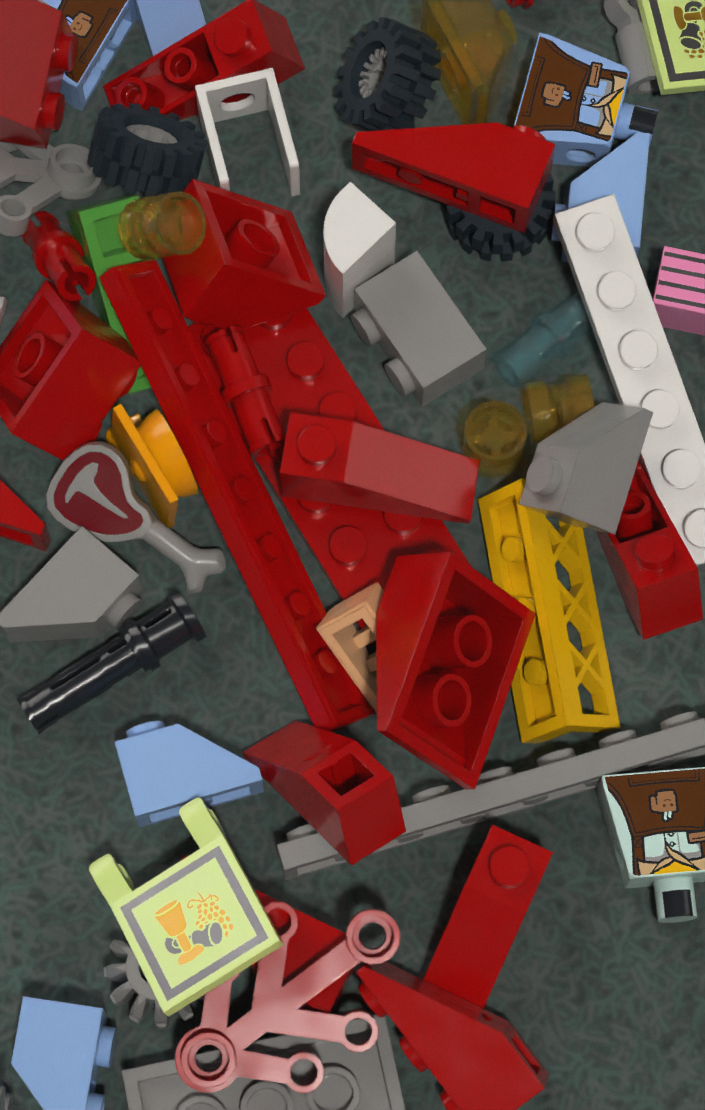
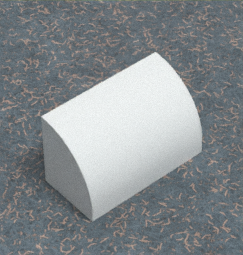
M351 182L337 194L330 204L325 216L323 230L325 288L332 306L342 318L354 308V289L395 264L396 222Z

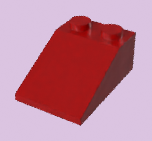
M452 552L397 556L376 612L377 731L464 789L475 790L536 613Z

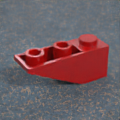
M246 0L103 85L111 109L113 104L121 103L128 109L129 104L134 103L140 104L143 110H149L150 106L161 108L159 113L167 116L172 112L179 115V120L198 115L195 85L273 68L278 85L303 71L305 67L286 18L256 0ZM241 93L232 95L222 102H237L249 97L251 94Z
M638 461L616 533L596 532L623 602L642 639L645 640L703 620L698 567Z
M295 720L242 752L244 759L259 767L261 776L351 866L406 832L394 776L354 739Z
M388 962L374 965L363 963L356 971L363 981L358 985V990L369 1008L380 1018L387 1014L404 1035L399 1039V1044L409 1061L420 1072L429 1069L444 1088V1091L439 1095L446 1110H516L545 1089L549 1078L548 1072L509 1021Z

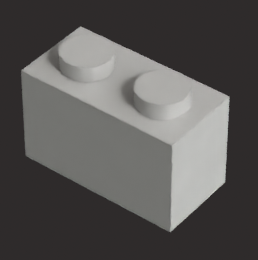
M415 251L354 289L355 313L350 316L353 326L368 347L378 343L390 361L385 364L387 375L402 396L412 392L421 407L484 369L487 349L418 251Z

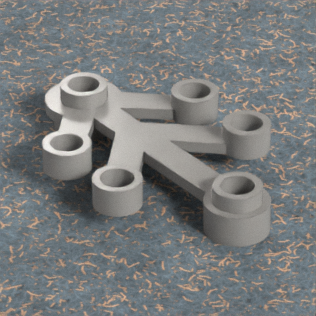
M0 141V189L13 181L33 183L17 195L0 196V234L11 237L24 234L28 229L31 215L59 197L65 200H81L93 196L100 187L102 177H97L92 172L93 167L88 166L87 161L90 150L81 145L70 143L61 144L55 148L48 143L47 149ZM19 149L30 159L14 157L9 152Z

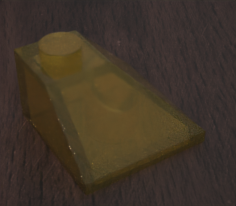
M422 0L420 32L430 35L429 37L435 39L438 44L435 50L441 52V61L434 66L441 70L438 82L461 124L491 123L511 67L513 44L517 43L516 30L509 15L504 9L496 11L491 0Z

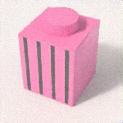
M664 246L652 297L662 327L705 336V254Z

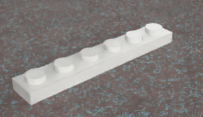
M612 194L556 213L553 221L619 404L645 408L653 412L639 459L644 472L694 562L699 566L705 564V442L615 195Z

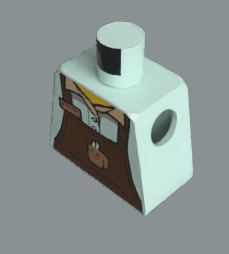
M705 767L603 775L597 786L598 799L624 888L654 886L657 918L660 923H675L696 919L697 909L693 883L705 882Z

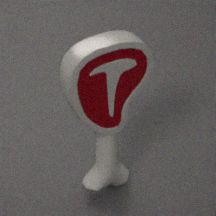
M104 441L88 442L76 448L63 460L51 479L46 494L47 508L58 522L74 532H77L83 526L99 541L143 540L180 567L185 577L186 592L188 594L201 592L209 575L220 574L225 570L227 564L223 550L220 548L200 549L195 547L156 518L151 507L143 502L135 493L130 465L124 454L115 446Z

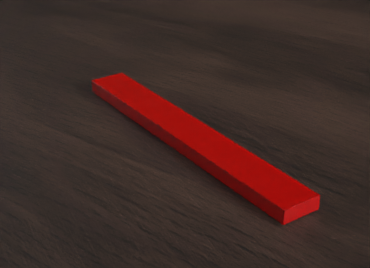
M154 259L111 267L99 277L102 286L313 725L330 732H335L373 715L372 706L316 630L327 613L157 261Z

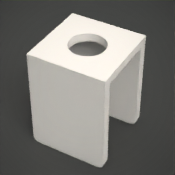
M273 68L195 85L198 118L202 132L205 134L204 140H207L206 148L216 187L230 191L229 178L214 122L268 110L291 197L300 195L299 163ZM241 93L251 94L241 101L232 103L222 102L232 95Z

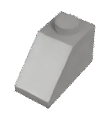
M602 402L539 442L533 461L527 471L526 483L519 505L575 527L615 534L653 412L640 407Z
M81 526L0 612V634L10 643L101 637L111 625L116 630L123 627L122 623L129 618L132 619L139 610L142 600L138 596L143 591L140 577L118 556Z

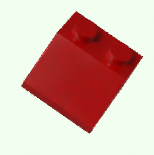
M0 0V141L47 149L51 130L58 131L62 124L65 98L64 94L60 93L64 71L71 72L75 66L78 38L77 35L73 34L62 11L37 0Z
M192 179L153 231L184 317L199 325H213L226 330L230 326L240 325L243 329L318 305L326 296L291 211Z
M46 279L0 346V417L11 434L64 460L76 448L96 440L101 430L103 419L117 399L126 395L132 388L136 380L137 370L141 365L134 350L122 335L79 302L64 299L58 293L55 284Z

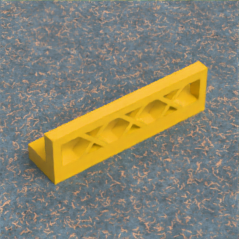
M523 478L479 498L478 502L493 583L536 613L511 684L521 742H546L569 732L604 733L620 729L583 528L559 521L560 528L557 531L548 521L546 515L519 505L526 479ZM557 560L569 574L571 585L569 591L558 580L555 567ZM568 621L580 633L582 644L580 652L569 641L566 626ZM580 683L591 694L595 714H583L578 690Z

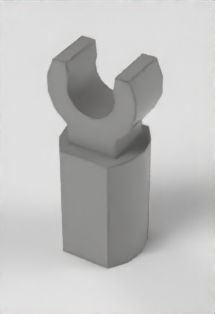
M604 0L605 13L618 30L615 40L621 64L631 71L627 86L629 94H646L660 91L637 0H630V4L627 0Z

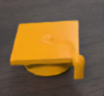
M119 404L113 408L112 426L106 431V441L124 454L130 465L132 476L161 523L168 528H172L175 526L178 498L199 494L192 471L172 430L158 409L150 413L142 421L139 412L129 417L122 404Z

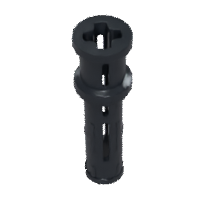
M177 589L168 594V602L140 620L134 621L129 618L122 623L123 627L118 629L120 635L109 641L108 644L71 665L45 684L17 699L38 734L44 732L45 729L58 722L59 719L77 710L142 668L145 672L151 669L153 672L161 666V658L189 640L194 639L200 642L207 637L199 621Z

